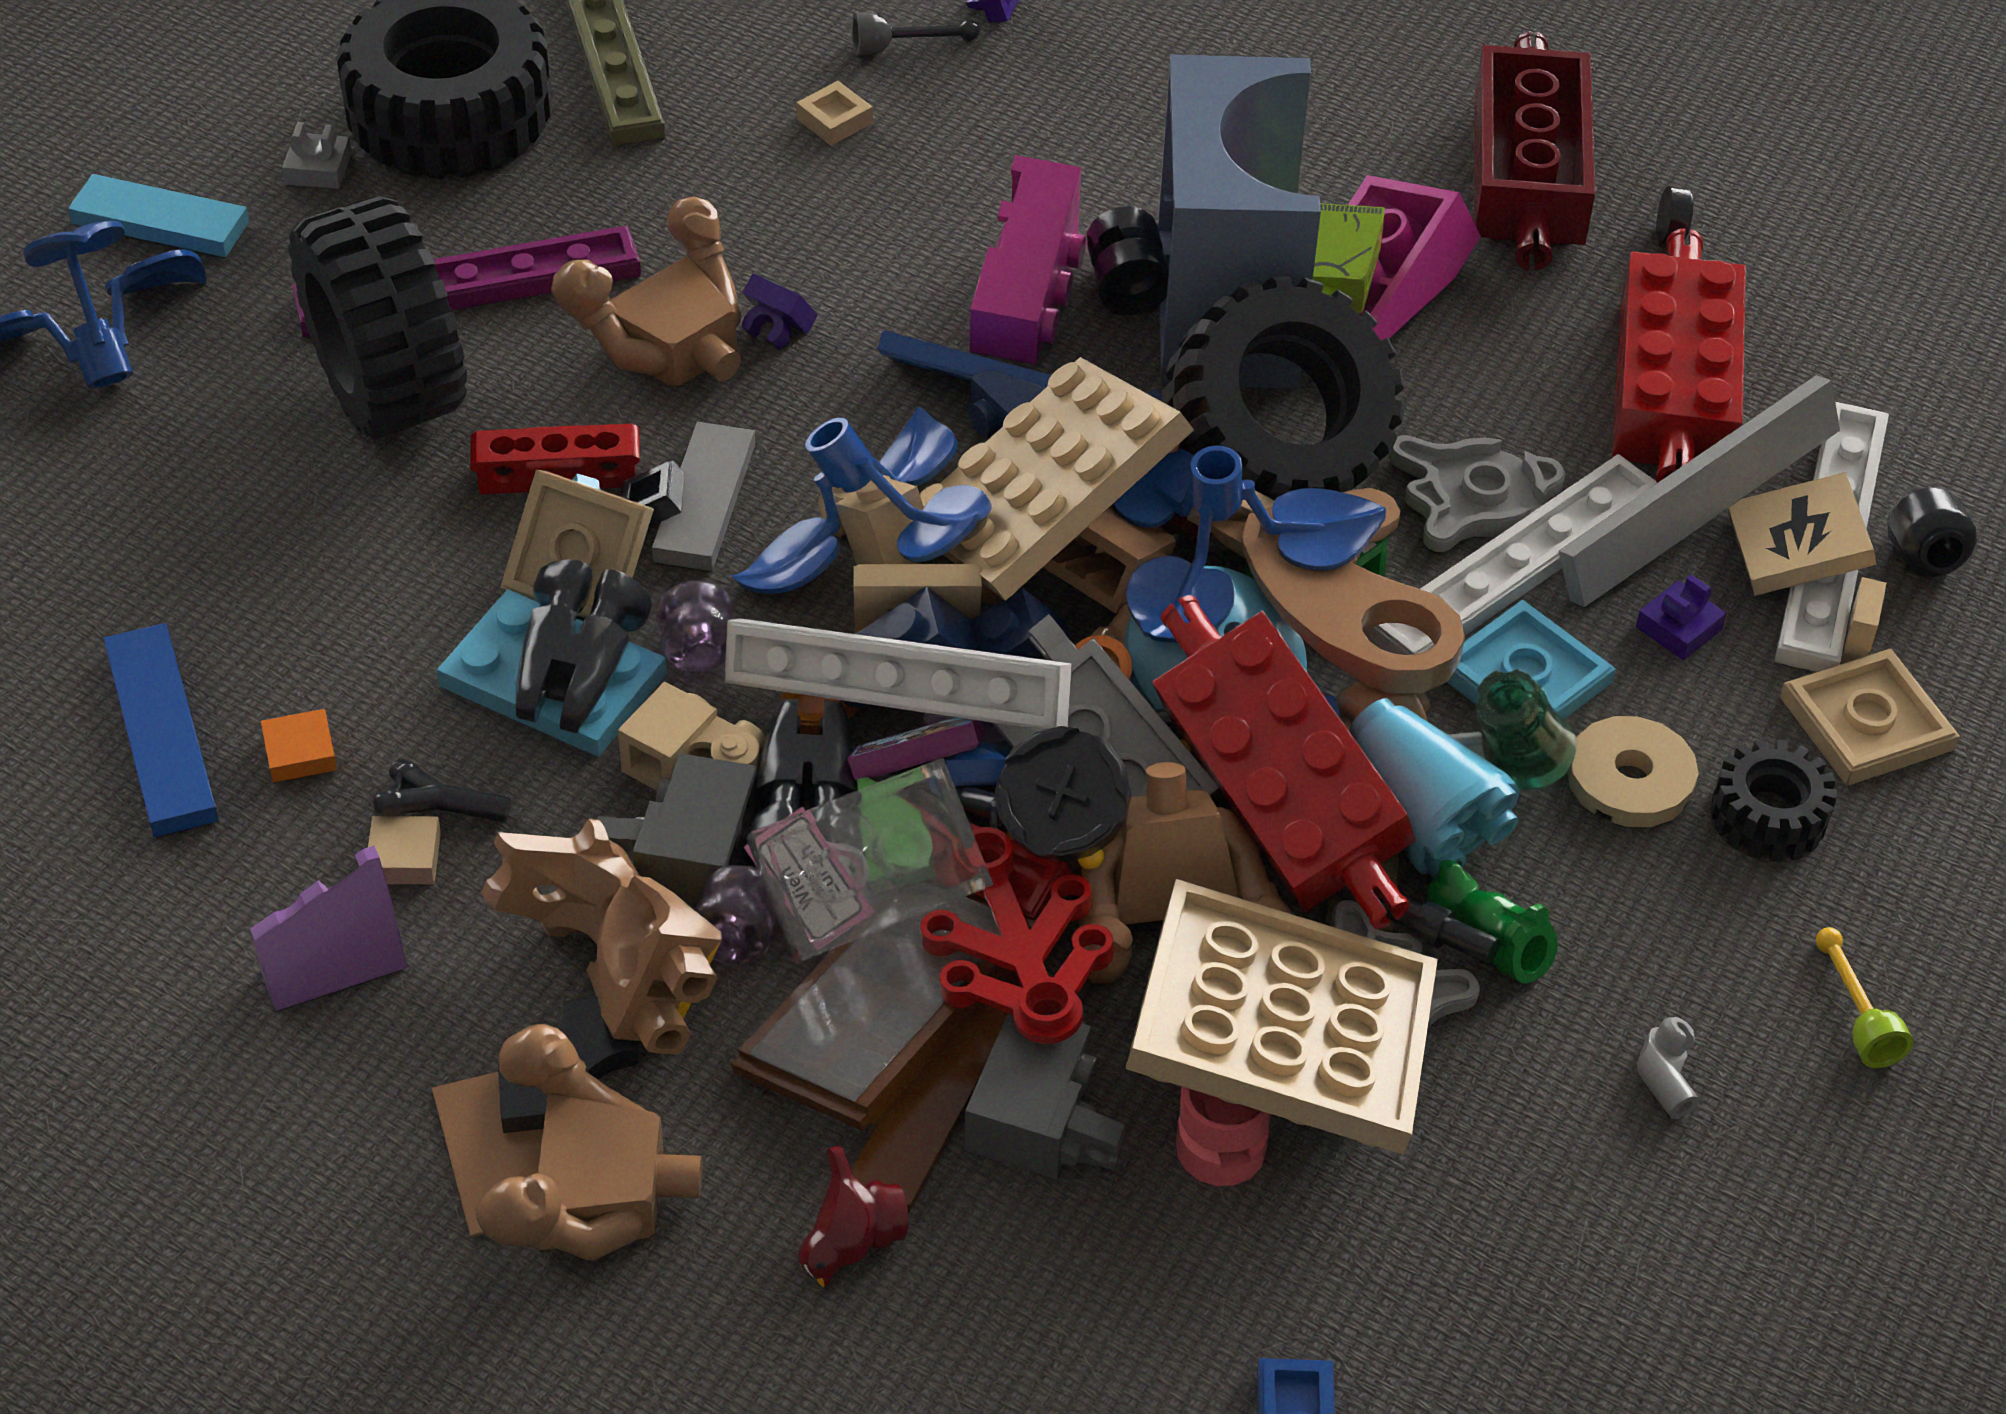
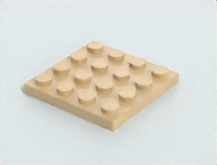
M1080 357L1075 362L1067 363L1057 369L1049 378L1048 386L1031 402L1023 403L1014 408L1005 417L1003 427L985 443H979L967 450L960 458L958 467L941 483L933 484L920 493V497L925 507L937 492L956 485L974 486L987 495L992 504L990 513L977 522L967 537L943 555L955 564H978V566H981L982 571L979 575L982 577V584L1006 601L1193 432L1194 429L1180 411Z
M1176 879L1169 898L1125 1069L1147 1075L1160 1082L1173 1083L1215 1096L1228 1103L1244 1105L1283 1117L1299 1125L1312 1126L1354 1139L1367 1146L1380 1147L1404 1155L1413 1131L1438 959Z

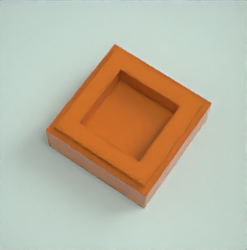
M325 709L261 721L273 783L337 771Z

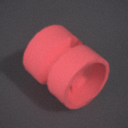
M1182 1087L1176 1149L1177 1157L1185 1171L1197 1180L1214 1186H1234L1251 1179L1261 1169L1266 1156L1272 1114L1244 1105L1228 1103L1218 1097Z

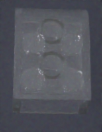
M943 758L752 831L746 838L795 965L994 885Z

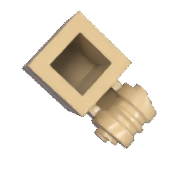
M883 475L913 507L920 510L924 509L917 486L893 480L889 476ZM871 480L863 488L851 493L844 492L842 488L833 487L841 523L840 529L834 535L837 537L847 535L856 565L920 563L906 560L897 548L899 535L913 521L907 518ZM821 494L819 496L818 502L821 517L827 519L825 505Z
M664 681L618 729L621 772L657 790L663 777H672L679 753L755 765L757 778L759 757L761 756L766 737L753 723L740 720L733 725L718 717L717 708L711 706L701 696L694 693H686Z

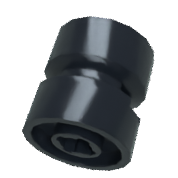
M1132 206L1116 207L1098 216L1091 223L1087 231L1086 243L1091 264L1094 268V277L1099 297L1104 306L1113 312L1126 315L1140 314L1155 308L1167 297L1169 267L1163 252L1158 225L1154 217L1144 209Z

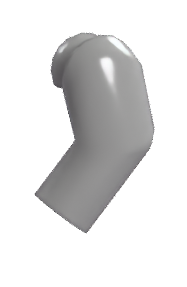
M1677 1017L1666 1018L1662 1021L1660 1027L1650 1030L1645 1038L1637 1061V1069L1641 1079L1671 1119L1684 1117L1699 1103L1698 1096L1680 1074L1687 1057L1686 1050L1690 1049L1695 1042L1694 1031L1687 1022Z

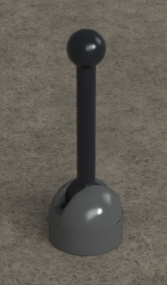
M855 12L852 18V43L856 56L881 53L889 46L892 38L961 36L964 40L972 41L980 33L978 23L970 19L963 21L960 25L890 27L883 16L872 12Z

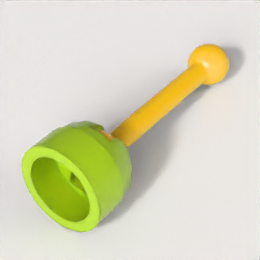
M1823 928L1816 936V945L1821 952L1829 954L1861 1014L1856 1018L1851 1033L1854 1047L1862 1062L1871 1068L1887 1067L1899 1062L1908 1055L1914 1044L1913 1037L1906 1024L1891 1010L1873 1009L1841 949L1843 944L1841 933L1835 928Z

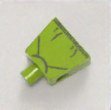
M1320 203L1321 215L1313 280L1323 284V293L1331 296L1338 289L1353 298L1350 307L1359 314L1364 310L1381 250L1385 207Z

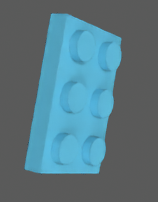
M507 589L437 669L439 687L600 757L618 735V729L645 702L667 675L666 657L628 642L611 681L578 733L560 729V718L564 702L548 698L545 700L536 723L519 719L515 712V699L521 651L533 608L540 607V605L530 598ZM576 619L575 634L579 633L583 621Z

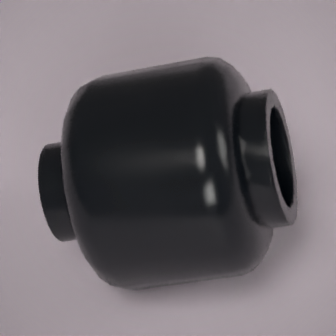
M1926 487L1912 491L1902 497L1892 508L1887 521L1888 537L1907 568L1921 576L1937 577L1955 571L1962 567L1972 556L1977 544L1976 526L1957 496L1944 488Z

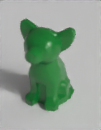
M1448 859L1442 860L1439 863V872L1430 879L1424 897L1425 902L1431 901L1455 912L1456 920L1500 939L1498 952L1492 961L1498 971L1524 984L1533 982L1545 975L1552 966L1558 951L1557 934L1548 920L1549 910L1540 903L1524 909L1501 893L1479 890L1476 880L1469 873L1462 870L1457 862Z

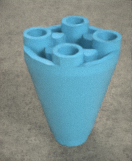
M1388 698L1372 703L1352 722L1349 732L1409 816L1416 841L1403 850L1408 860L1420 874H1430L1433 877L1439 872V863L1442 860L1448 859L1457 862L1463 868L1467 862L1466 856L1484 841L1489 845H1494L1502 841L1515 829L1519 819L1512 812V809L1517 803L1520 789L1508 774L1406 707L1395 706Z

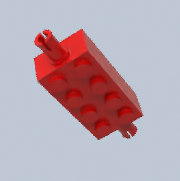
M1685 229L1675 230L1668 236L1666 240L1667 255L1631 251L1620 301L1611 459L1619 454L1631 462L1658 465L1656 472L1657 483L1741 427L1743 423L1746 265L1726 263L1719 260H1701L1703 238L1692 229L1689 235V245L1684 244Z
M1187 595L1178 599V602L1184 609L1183 614L1189 623L1183 620L1175 606L1171 603L1162 612L1160 621L1169 629L1188 658L1153 680V686L1164 710L1209 776L1217 784L1220 792L1243 826L1256 841L1258 848L1299 908L1305 913L1347 886L1369 918V923L1374 929H1381L1391 924L1386 916V909L1378 900L1380 898L1387 905L1395 919L1398 920L1408 910L1410 903L1400 893L1381 866V863L1416 841L1409 816L1265 612L1262 610L1225 635L1220 636L1199 606V601L1196 597Z

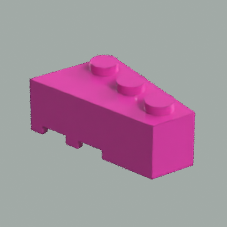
M1015 155L1011 167L1012 202L1001 201L997 217L998 221H1003L1005 224L996 247H988L970 308L969 352L1037 364L1044 342L1052 344L1055 340L1060 315L1059 309H1057L1058 305L1067 306L1073 284V272L1070 271L1072 268H1081L1085 255L1086 236L1078 234L1081 167Z

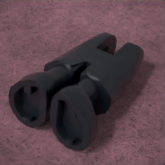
M567 559L554 561L540 568L533 585V594L540 607L533 608L523 641L517 675L515 699L517 718L536 723L545 700L548 698L564 702L560 718V729L578 733L595 708L619 665L629 642L628 632H634L643 627L649 617L652 608L651 597L638 582L615 569H605L601 573L595 589L590 615L585 616L579 633L575 634L576 616L586 606L592 589L593 575L590 566L581 560Z
M781 699L767 731L756 780L755 800L763 810L744 829L741 845L743 856L749 863L756 866L744 846L803 807L826 842L833 843L851 861L848 868L853 870L865 861L862 828L849 814L856 808L859 796L857 780H854L848 762V757L855 749L845 707L840 701L824 700V715L820 720V735L800 734L799 699Z

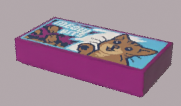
M955 717L858 745L848 757V762L854 780L864 777L870 779L977 748L985 734V728L982 721Z

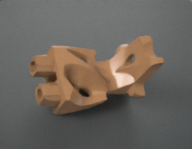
M588 819L580 833L571 838L498 832L494 845L503 856L502 866L491 878L486 880L481 892L484 900L496 911L540 920L543 930L550 936L565 937L574 932H584L589 935L597 944V959L595 962L590 961L586 971L596 997H598L601 1016L613 1038L641 1041L646 1050L651 1053L675 1055L681 1053L691 1034L683 1019L691 1003H699L702 999L709 997L717 980V976L710 963L722 940L721 931L699 915L675 893L650 877H641L624 849L609 840L605 827L600 820ZM553 885L558 888L552 893L541 895L537 886Z

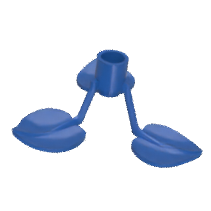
M119 221L96 222L78 227L72 232H59L42 237L25 247L23 256L26 263L33 267H41L66 259L87 322L73 330L76 339L71 341L49 313L43 312L32 315L30 310L17 311L0 316V341L46 328L64 349L69 363L79 362L89 389H97L119 383L133 375V370L124 348L129 343L124 328L123 295L145 288L176 282H195L205 285L206 273L203 263L196 253L180 249L147 258L127 267L124 274L109 280L105 284L107 294L112 296L113 327H110L107 319L97 318L77 255L97 251L119 241L125 233L122 223Z
M917 407L911 419L880 462L869 453L845 418H834L817 427L809 435L805 443L807 451L822 470L821 473L814 477V481L822 492L827 519L816 517L794 524L777 537L749 568L732 576L740 586L748 590L763 594H777L800 588L820 575L835 559L841 548L840 543L833 536L841 526L833 487L842 488L844 492L851 493L863 488L871 480L907 518L913 521L901 532L897 539L899 553L906 560L912 562L929 561L954 548L969 535L977 522L990 513L992 504L987 495L979 488L969 485H956L937 492L924 509L920 510L913 507L883 477V475L889 476L890 479L914 486L921 485L937 475L954 456L958 447L957 438L948 427L936 421L924 409Z
M1209 446L1193 455L1178 448L1177 452L1167 454L1117 499L1112 506L1122 518L1134 525L1145 528L1159 527L1167 523L1175 512L1182 517H1186L1194 506L1199 512L1195 557L1192 565L1188 561L1175 556L1158 557L1143 563L1134 571L1127 586L1126 599L1128 610L1145 637L1148 636L1159 642L1178 643L1169 629L1162 624L1160 616L1172 603L1183 620L1189 623L1183 614L1184 609L1178 602V599L1187 595H1193L1199 601V606L1215 629L1218 628L1232 610L1235 590L1233 579L1229 574L1221 570L1204 568L1207 560L1211 522L1224 521L1232 517L1240 508L1243 500L1247 501L1266 533L1279 535L1278 550L1281 556L1293 565L1314 571L1337 569L1355 559L1385 521L1386 508L1373 501L1352 494L1327 489L1305 488L1293 490L1278 497L1273 503L1272 519L1255 493L1254 481L1242 480V461L1234 450L1224 446Z

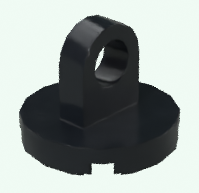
M1059 726L1033 733L1012 749L1005 760L1006 765L1001 771L1000 779L997 778L994 794L1002 824L1018 846L1040 859L1069 862L1092 856L1114 840L1128 817L1132 793L1123 761L1109 742L1097 735L1093 736L1087 732H1080L1078 728Z

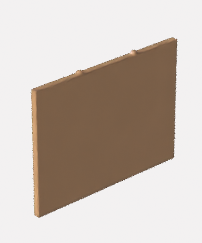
M498 1072L432 1087L471 1238L484 1235L477 1221L476 1210L477 1205L491 1187L510 1177L521 1176L526 1178L532 1174H538L543 1129L503 1133Z

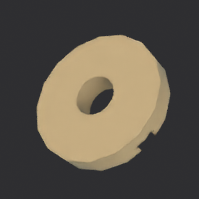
M1613 716L1589 725L1576 737L1567 765L1569 787L1581 805L1593 814L1598 809L1602 813L1612 816L1610 822L1625 827H1653L1674 820L1684 810L1685 804L1691 800L1699 774L1695 754L1680 735L1662 723L1638 716ZM1622 766L1637 767L1645 772L1647 776L1640 779L1626 777L1617 768Z

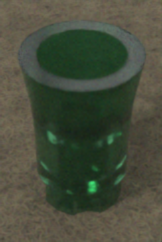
M1515 669L1507 673L1494 671L1485 677L1477 688L1479 699L1476 714L1486 737L1489 762L1508 774L1519 789H1539L1559 780L1572 765L1576 754V736L1570 723L1554 709L1543 688L1529 674Z

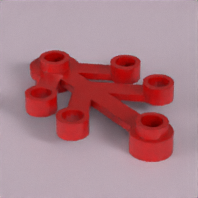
M982 827L974 829L965 834L959 842L960 871L963 877L973 886L983 890L1001 936L964 923L951 911L935 910L925 915L921 920L922 946L926 952L933 956L944 957L956 951H961L1014 971L1021 987L980 974V969L977 965L970 961L956 960L945 965L940 972L941 996L947 1004L953 1007H969L978 1001L1012 1014L1017 1031L1032 1042L1053 1044L1064 1041L1077 1032L1083 1020V1007L1080 998L1077 996L1078 992L1092 971L1106 968L1113 960L1112 933L1106 927L1099 924H1087L1078 928L1072 936V952L1055 976L1049 977L1043 962L1069 922L1086 917L1092 909V889L1089 881L1082 876L1074 874L1064 875L1056 879L1051 886V899L1029 930L1008 878L1014 864L1010 838L1003 831L996 828ZM1068 895L1080 896L1076 900L1063 899V897ZM939 930L950 932L945 936L933 935L934 932ZM1092 944L1102 946V948L1094 951L1084 949L1085 946ZM957 981L970 982L969 985L964 987L951 985Z

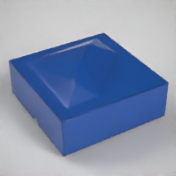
M983 741L980 742L977 748L947 756V783H950V786L996 785L997 778L1000 779L1001 771L1006 765L1005 760L1011 750H1002L995 744Z

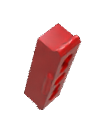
M633 423L482 430L473 432L470 440V469L473 472H477L480 494L529 492L536 470L547 471L573 480L576 474L599 480L600 489L622 488L623 481L636 476L635 464L640 462L639 427L633 425ZM606 463L618 464L612 471H606L600 467ZM502 468L513 469V471L506 476L498 475L495 472Z

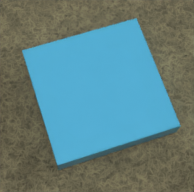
M1521 600L1464 641L1460 663L1447 683L1527 745H1531L1611 685L1616 668L1534 607Z

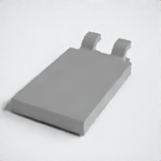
M1050 614L1029 630L1031 643L1046 660L1072 664L1068 727L1078 728L1080 732H1087L1093 736L1097 735L1109 742L1126 767L1132 793L1131 797L1147 796L1146 769L1150 765L1161 762L1178 763L1186 768V791L1201 789L1208 791L1211 797L1219 791V787L1094 638L1078 650ZM993 723L1012 748L1033 733L1042 731L1034 728Z

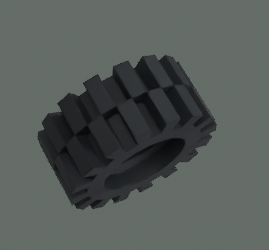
M1766 739L1755 740L1752 751L1745 743L1737 747L1734 756L1728 754L1723 761L1713 793L1710 812L1711 819H1717L1715 829L1720 836L1731 832L1728 844L1736 850L1743 843L1748 844L1750 847L1747 856L1756 859L1759 858L1761 850L1769 851L1770 861L1781 862L1784 851L1788 852L1792 860L1802 858L1805 848L1810 852L1814 851L1818 847L1820 839H1823L1837 799V790H1833L1836 782L1833 773L1823 774L1826 763L1820 757L1812 762H1808L1807 757L1810 750L1800 745L1795 754L1786 751L1788 741L1777 740L1774 749H1768ZM1752 793H1776L1787 798L1796 807L1788 809L1770 807L1754 798Z

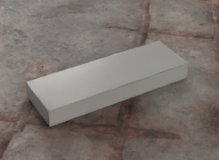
M704 422L696 423L680 467L684 473L682 512L661 521L652 546L653 562L713 571L755 447V430Z

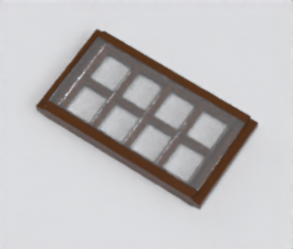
M933 879L889 889L872 907L874 913L856 924L738 1049L739 1055L731 1063L733 1072L861 1131L867 1125L873 1126L982 1005L978 1001L964 1008H957L947 1004L941 996L939 975L942 968L952 961L967 960L977 965L980 969V974L1001 981L1011 972V970L961 951H956L944 957L933 956L926 952L922 946L921 920L925 915L935 910L951 911L959 917L960 921L1001 936L986 900ZM1024 916L1030 930L1036 920ZM939 930L934 932L933 935L945 936L950 932ZM957 981L951 985L964 987L969 985L970 982Z

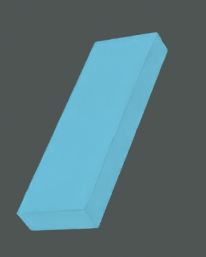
M96 174L91 175L68 207L71 224L83 226L103 221H119L122 223L125 236L221 257H227L249 224L247 207Z

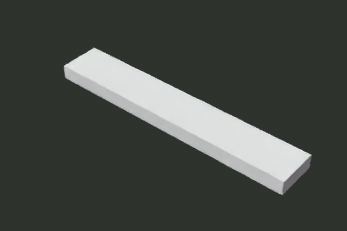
M1835 402L1840 431L1820 444L1813 480L1846 472L1867 529L1889 414ZM1858 570L1790 587L1774 662L1815 672L1840 665Z
M1617 454L1420 589L1440 596L1460 615L1464 636H1466L1561 570L1562 565L1558 550L1656 485L1657 482ZM1384 623L1368 629L1367 638L1380 649L1394 654L1414 655L1426 652L1435 646L1428 635L1415 627L1402 623Z
M747 619L728 620L725 683L1040 730L1059 726L1068 727L1072 665L1070 663Z

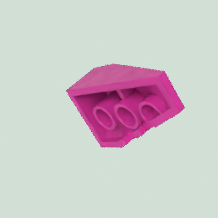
M1367 175L1348 205L1385 207L1381 250L1364 310L1359 313V315H1362L1367 310L1378 322L1373 330L1379 339L1383 340L1393 336L1454 280L1481 236L1459 192Z

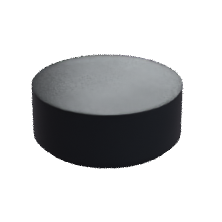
M1668 186L1664 190L1656 220V234L1659 242L1666 243L1668 236L1678 229H1685L1684 240L1686 239L1692 222L1694 206L1693 195L1689 189Z

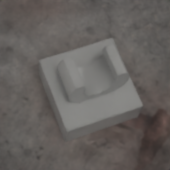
M297 122L290 140V148L282 167L285 185L340 189L352 155L349 137L337 136L334 126L327 124L322 134L306 133L304 122Z

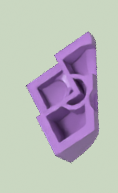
M375 846L362 849L355 854L359 868L330 889L318 880L300 893L297 901L290 907L273 912L250 929L260 972L275 1011L407 968L393 904L380 857Z

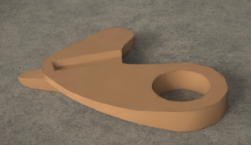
M1373 488L1343 492L1368 499L1386 508L1385 521L1368 544L1383 540L1397 529L1400 509L1394 498L1386 492ZM1272 507L1265 508L1269 516L1273 519ZM1254 513L1248 514L1246 522L1231 519L1211 522L1213 535L1224 546L1247 560L1256 583L1283 620L1316 652L1366 686L1390 694L1424 693L1450 680L1460 663L1465 636L1460 615L1440 596L1391 580L1356 565L1360 554L1348 564L1327 571L1308 570L1293 565L1285 560L1278 550L1279 535L1266 533ZM1384 623H1402L1415 627L1428 635L1435 646L1426 652L1414 655L1394 654L1382 650L1371 643L1364 632L1372 626Z

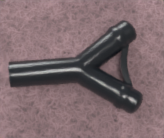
M397 759L392 763L389 775L395 781L394 785L386 792L377 793L373 799V808L379 816H398L405 813L443 810L503 823L507 821L511 804L510 797L445 785L421 770L415 763L409 762L406 759Z

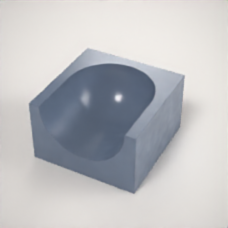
M1170 55L1158 213V229L1163 244V252L1169 267L1167 297L1159 304L1161 385H1168L1171 382L1165 373L1170 358L1180 349L1179 342L1224 295L1230 296L1237 287L1251 281H1256L1262 286L1269 277L1288 276L1292 279L1293 287H1296L1304 278L1313 280L1321 215L1320 196L1298 194L1311 76L1310 58ZM1258 353L1246 355L1241 359L1239 366V387L1300 389L1302 368L1286 358L1273 354Z

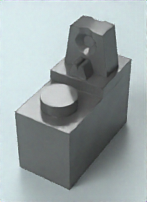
M679 753L672 777H663L660 780L656 800L649 802L644 817L631 819L597 816L596 820H600L605 827L609 840L624 849L641 877H650L675 893L683 901L727 908L743 857L741 848L742 834L747 824L755 817L758 809V804L755 800L756 766Z
M1008 1013L965 1110L964 1151L1054 1179H1058L1063 1164L1075 1166L1077 1162L1115 1170L1124 1147L1126 1126L1124 1123L1096 1113L1095 1107L1081 1101V1096L1087 1097L1091 1091L1099 1062L1098 1057L1089 1055L1091 1026L1081 1023L1077 1032L1070 1038L1058 1043L1040 1044L1023 1037L1014 1025L1013 1015Z

